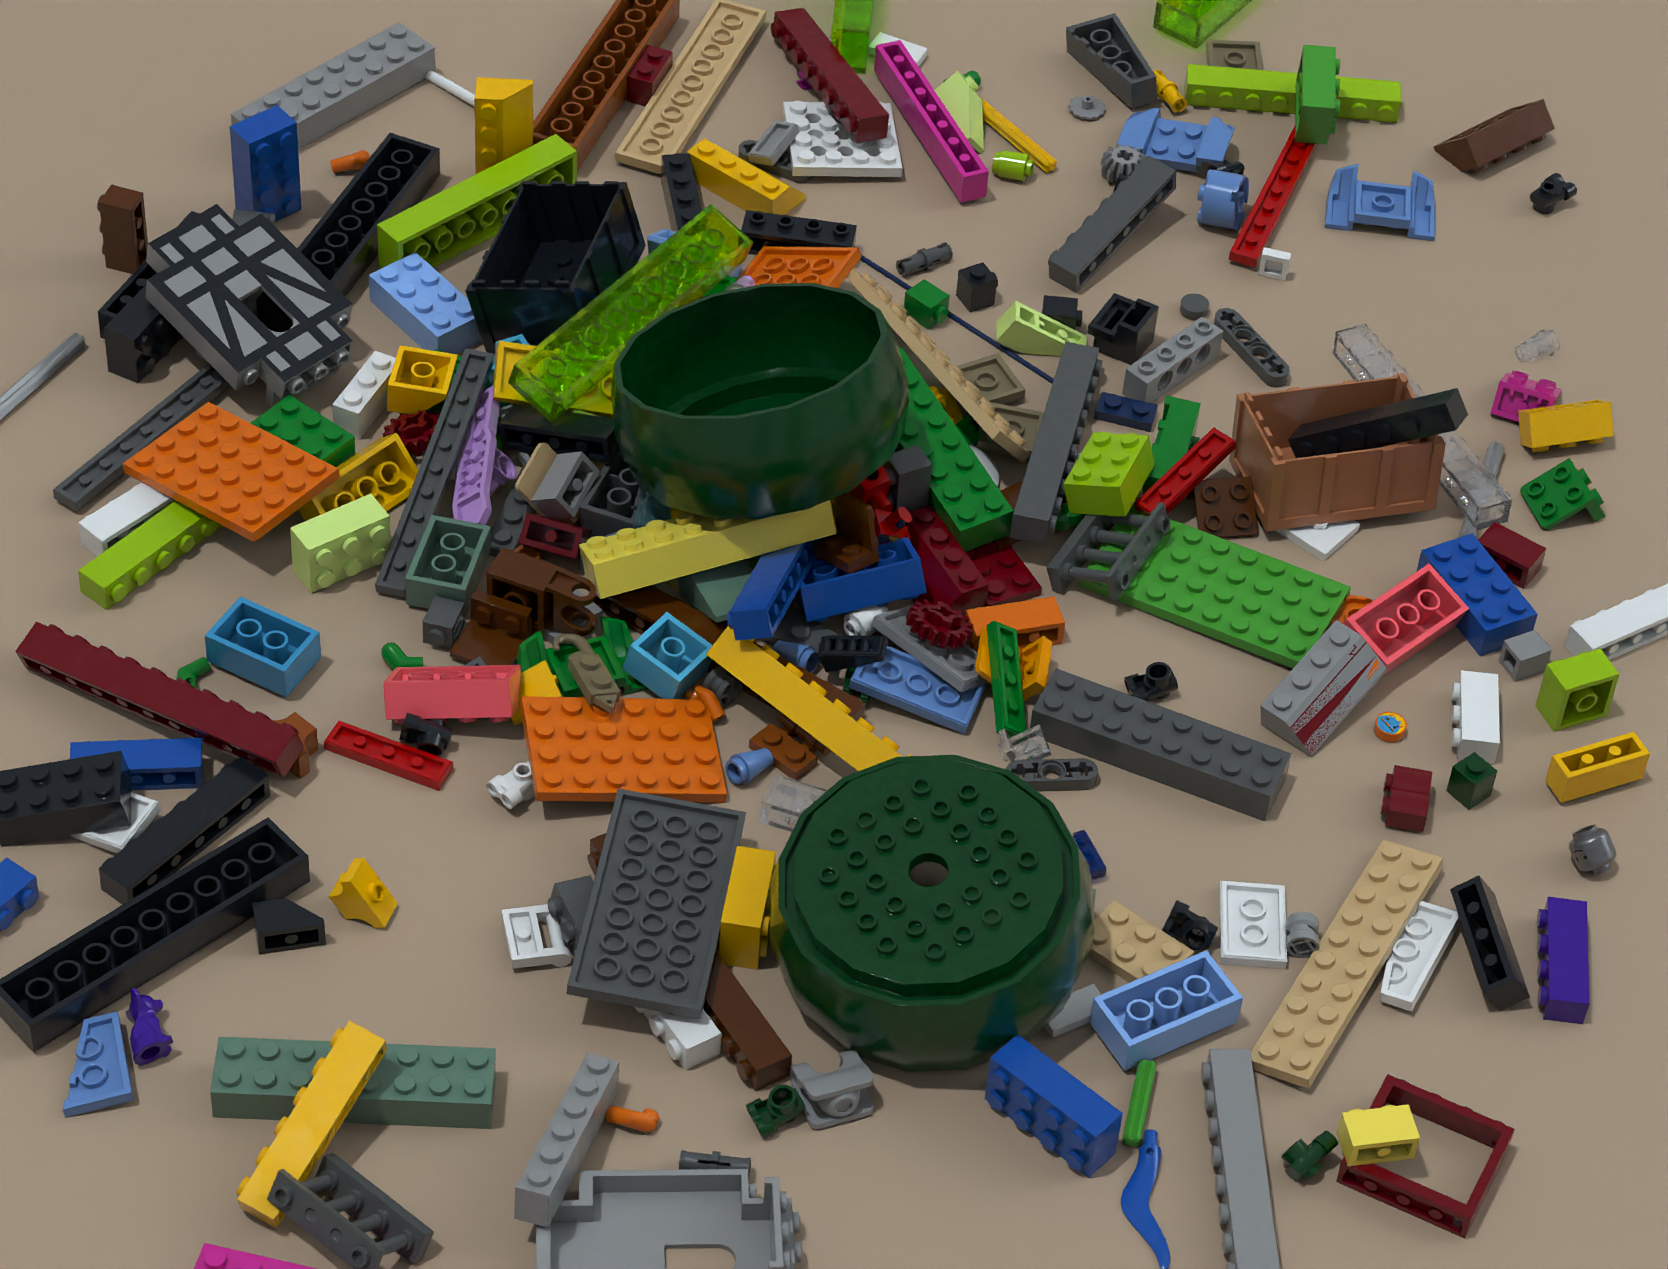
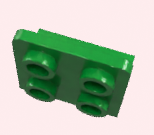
M1570 458L1523 485L1520 489L1521 494L1544 530L1554 527L1585 507L1595 522L1605 517L1600 508L1604 501L1596 488L1591 491L1589 490L1587 485L1592 483L1583 468L1577 471Z

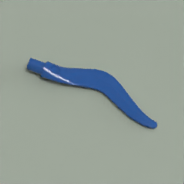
M1149 1129L1144 1132V1142L1139 1147L1136 1169L1122 1192L1121 1208L1128 1221L1152 1248L1157 1257L1159 1267L1161 1269H1168L1170 1264L1169 1248L1158 1223L1149 1209V1197L1157 1176L1161 1156V1148L1157 1146L1158 1132Z

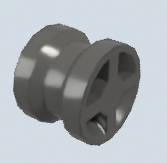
M718 666L707 675L703 687L713 691L720 704L725 706L732 703L738 697L743 683L734 676L731 677L728 671Z

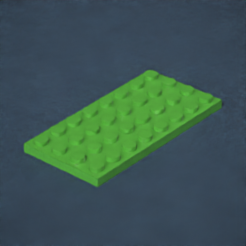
M1134 505L1131 506L1127 513L1144 516L1135 510ZM1170 519L1169 531L1162 537L1133 577L1128 588L1123 591L1117 601L1294 668L1330 628L1333 620L1337 617L1347 597L1350 595L1351 587ZM1116 524L1112 532L1135 535L1140 527ZM1103 543L1099 550L1122 553L1127 546ZM1091 561L1087 569L1108 572L1113 564ZM1080 580V587L1110 598L1107 584Z

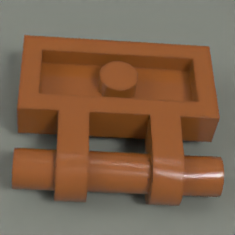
M781 713L777 721L784 727L779 729L770 723L749 739V748L751 750L769 749L774 760L772 765L793 781H797L817 765V756L813 753L818 750L822 754L827 755L830 750ZM797 735L805 742L800 744L793 738Z

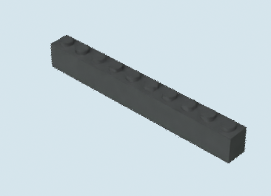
M1065 341L1014 509L1010 538L1046 545L1049 533H1055L1063 498L1066 495L1063 483L1073 468V462L1076 460L1078 445L1081 443L1083 428L1086 426L1088 411H1090L1098 377L1101 374L1103 360H1098L1099 348Z

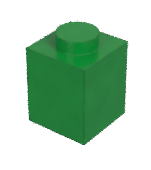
M923 279L905 292L904 308L907 310L906 316L910 315L920 325L929 330L947 318L950 295Z

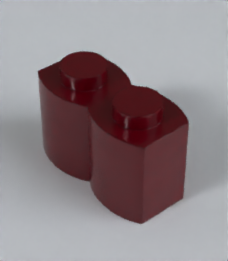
M1394 765L1393 773H1386L1383 792L1389 793V796H1383L1380 815L1386 816V826L1419 832L1424 831L1429 807L1432 771Z

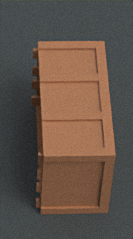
M1398 373L1393 377L1363 381L1348 380L1339 384L1307 388L1292 387L1287 388V390L1250 394L1249 392L1237 394L1232 439L1236 441L1237 448L1230 453L1229 461L1237 477L1251 476L1255 511L1266 532L1436 509L1446 446L1443 437L1438 434L1380 448L1295 458L1288 441L1301 424L1416 398L1408 385L1409 380L1405 374Z

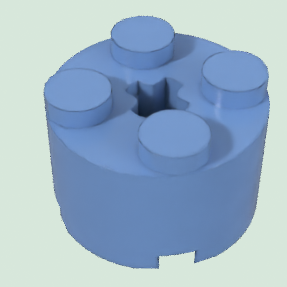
M1209 169L1206 176V185L1201 184L1198 191V201H1202V207L1199 209L1197 222L1238 230L1245 215V212H1242L1243 204L1248 202V177L1241 174Z

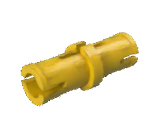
M1158 69V72L1154 70L1157 96L1160 100L1165 101L1173 112L1177 113V110L1179 113L1184 111L1188 102L1178 92L1177 85L1173 81H1169L1161 70Z

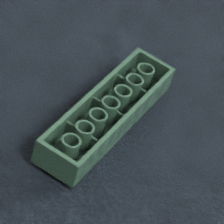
M218 1037L210 1091L213 1117L281 1120L284 1116L289 1117L295 1108L293 1101L301 1087L307 1088L314 1077L311 1073L316 1062L321 1057L326 1058L332 1049L330 1046L331 1041ZM386 1044V1054L343 1123L491 1129L496 1079V1048Z

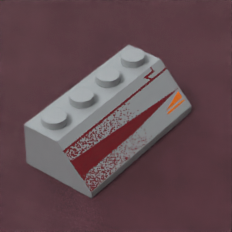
M1336 620L1260 705L1261 725L1312 757L1386 673L1387 667L1360 634Z

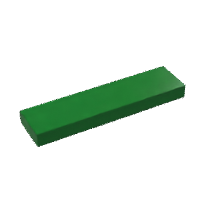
M992 621L987 624L996 733L1020 742L1027 738L1017 630L997 621Z

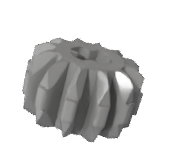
M1118 143L1117 147H1108V150L1103 153L1101 158L1102 177L1106 178L1108 183L1111 184L1116 183L1120 174L1130 176L1136 165L1142 164L1145 161L1146 154L1140 153V148H1131L1130 144L1122 146Z

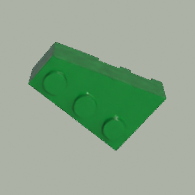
M1166 395L1162 420H1159L1157 427L1159 431L1155 443L1152 444L1155 465L1143 485L1142 495L1200 441V437H1195L1201 403Z

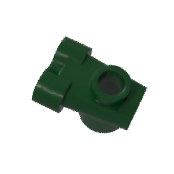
M784 1084L774 1087L770 1091L768 1099L761 1101L758 1098L745 1105L763 1139L776 1133L777 1127L784 1123L792 1122L796 1119L797 1115L806 1110L805 1104L796 1088Z
M1325 1130L1321 1135L1314 1138L1309 1145L1301 1138L1281 1155V1158L1289 1165L1285 1169L1288 1176L1294 1181L1302 1176L1306 1180L1311 1178L1322 1167L1318 1161L1324 1155H1328L1338 1145L1335 1136Z

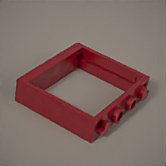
M1387 1074L1369 1109L1381 1108L1386 1103L1395 1106L1409 1104L1411 1113L1493 1148V1151L1467 1204L1375 1164L1348 1167L1345 1156L1341 1161L1336 1182L1465 1239L1509 1150L1515 1129L1501 1121L1493 1120L1474 1112L1468 1107L1444 1099L1436 1093H1430L1403 1079Z

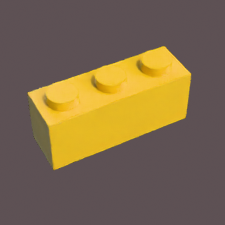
M1595 399L1518 411L1521 445L1532 448V452L1548 451L1550 445L1559 444L1560 448L1577 446L1576 442L1586 440L1587 444H1597L1604 442L1603 438L1614 436L1610 401Z
M1633 731L1552 755L1545 781L1558 800L1563 803L1642 779L1650 752Z

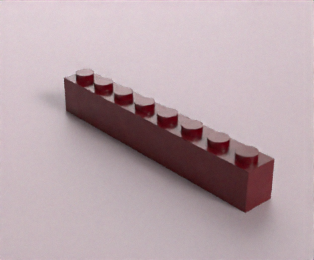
M805 8L774 12V22L771 23L773 38L782 46L783 51L789 55L793 64L799 70H802L804 78H807L814 91L820 95L825 105L834 113L835 118L845 127L846 132L852 136L856 143L887 138L889 114Z

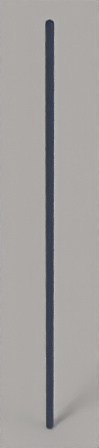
M861 254L860 260L907 291L912 288ZM949 311L947 317L1053 384L1054 378Z

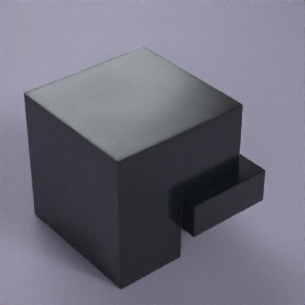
M1114 293L1088 325L1087 334L1094 336L1093 347L1099 348L1100 353L1132 365L1139 360L1154 340L1159 306L1140 298L1133 301Z

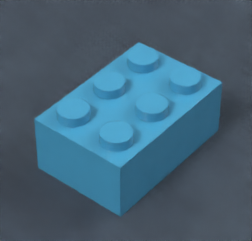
M241 596L205 634L208 662L284 697L290 694L321 658L319 631Z

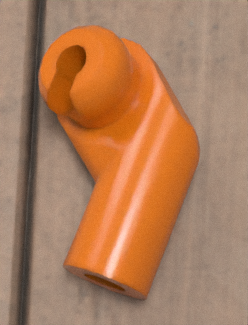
M360 150L357 153L333 159L330 161L334 173L346 170H360L370 158V154L365 150Z
M696 685L693 686L694 689L685 693L686 699L701 700L706 710L710 713L712 722L726 716L713 691Z
M611 1105L606 1111L607 1122L644 1133L655 1130L660 1120L658 1112L651 1108H646L643 1112Z

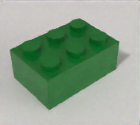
M291 395L285 397L251 422V424L334 467L339 466L355 455L354 435Z

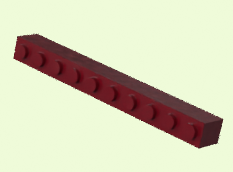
M36 621L15 651L25 668L186 737L202 738L203 744L235 758L242 756L256 767L282 778H285L304 749V745L298 736L299 732L288 723H282L281 725L275 723L264 713L256 711L255 714L249 712L233 700L229 702L223 701L207 689H203V691L197 690L181 678H177V680L171 679L155 667H151V669L145 668L131 657H119L109 648L93 646L79 635H74V637L67 635L62 629L53 624L46 626Z

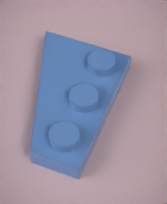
M118 1011L84 1019L76 1050V1065L74 1073L70 1075L68 1099H65L62 1109L65 1118L134 1100Z

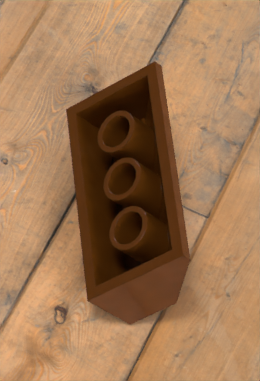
M1544 99L1510 108L1433 147L1435 152L1461 172L1472 169L1474 173L1487 169L1489 167L1488 162L1490 161L1497 163L1508 158L1507 153L1510 151L1514 154L1528 148L1526 143L1530 141L1531 144L1546 139L1545 134L1554 130L1555 127Z

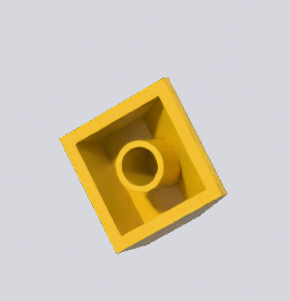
M399 345L388 382L387 411L413 414L419 410L425 411L445 400L458 355Z

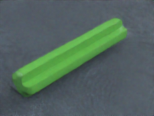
M1141 1059L1138 1062L1122 1142L1126 1146L1137 1147L1141 1142L1156 1070V1063L1152 1060Z

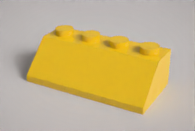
M477 77L474 98L476 174L533 146V80Z
M705 138L687 151L690 155L695 182L744 211H761L786 215L806 199V194Z
M397 433L379 438L337 466L340 478L298 510L303 519L307 521L368 494H372L387 512L409 497L419 469Z

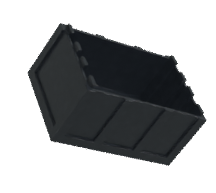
M523 181L518 188L519 193L513 205L501 221L502 226L490 249L486 250L482 257L483 262L474 280L468 284L465 290L485 350L488 353L495 354V342L522 334L529 345L594 355L607 328L604 301L605 290L611 287L627 286L646 246L627 182L605 181L604 184H590L589 181H576L575 184H566L565 181H552L551 184H537L536 181Z

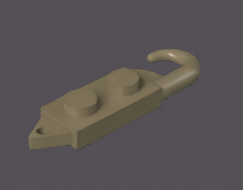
M562 634L556 637L552 644L555 651L560 649L559 645L562 643L573 644L579 650L568 657L567 668L589 705L596 704L612 714L615 703L619 702L621 691L599 654L596 655L589 642L579 635Z

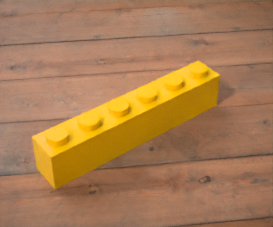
M350 1020L344 1029L339 1028L335 1032L330 1042L332 1049L326 1058L321 1057L316 1062L311 1073L314 1077L307 1088L303 1086L298 1091L293 1101L295 1108L289 1117L284 1116L279 1121L274 1131L276 1138L270 1147L265 1146L261 1150L255 1162L258 1167L251 1178L246 1176L237 1189L236 1195L239 1196L237 1200L240 1209L276 1229L285 1214L270 1203L267 1197L278 1171L284 1169L299 1182L309 1178L387 1052L385 1039Z

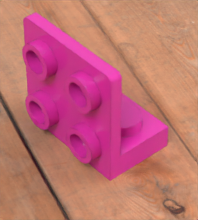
M1513 370L1511 374L1506 373L1500 380L1490 414L1519 422V410L1554 406L1562 389L1557 388V383L1540 379L1537 382L1528 379V374Z

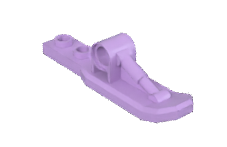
M493 386L483 391L461 449L452 505L454 519L487 525L492 514L490 497L498 487L516 477V469L513 462L497 448L496 432L500 402L493 399Z

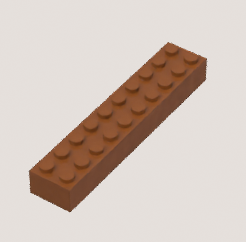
M616 0L533 121V145L557 134L577 150L578 172L626 99L627 76L647 45L660 47L678 20L680 0Z

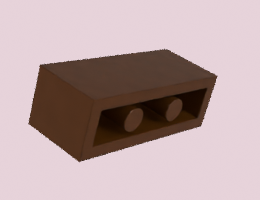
M110 185L106 193L100 196L97 204V209L101 216L100 233L103 235L102 254L105 255L106 268L133 274L147 259L148 238L143 192Z

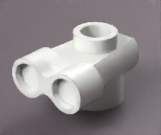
M529 761L516 764L512 771L503 776L497 775L486 783L489 793L494 797H498L508 809H512L520 802L529 800L535 795Z

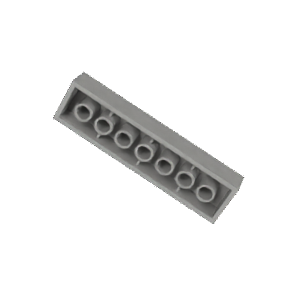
M398 22L231 114V125L278 105L297 122L298 149L426 79L425 76L430 70L436 72L435 47Z

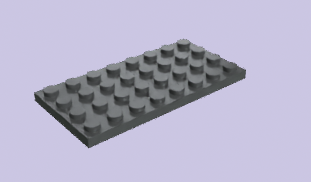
M618 788L570 972L566 994L701 1019L720 935V923L737 846L740 845L746 812Z

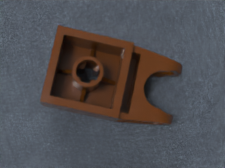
M502 547L486 572L488 594L532 608V630L541 631L544 634L545 630L548 629L579 636H586L593 632L596 627V617L588 608L584 607L592 604L596 597V586L593 582L550 562ZM576 589H586L590 593L587 596L581 597L573 594V591ZM580 618L589 621V624L579 627L572 622Z

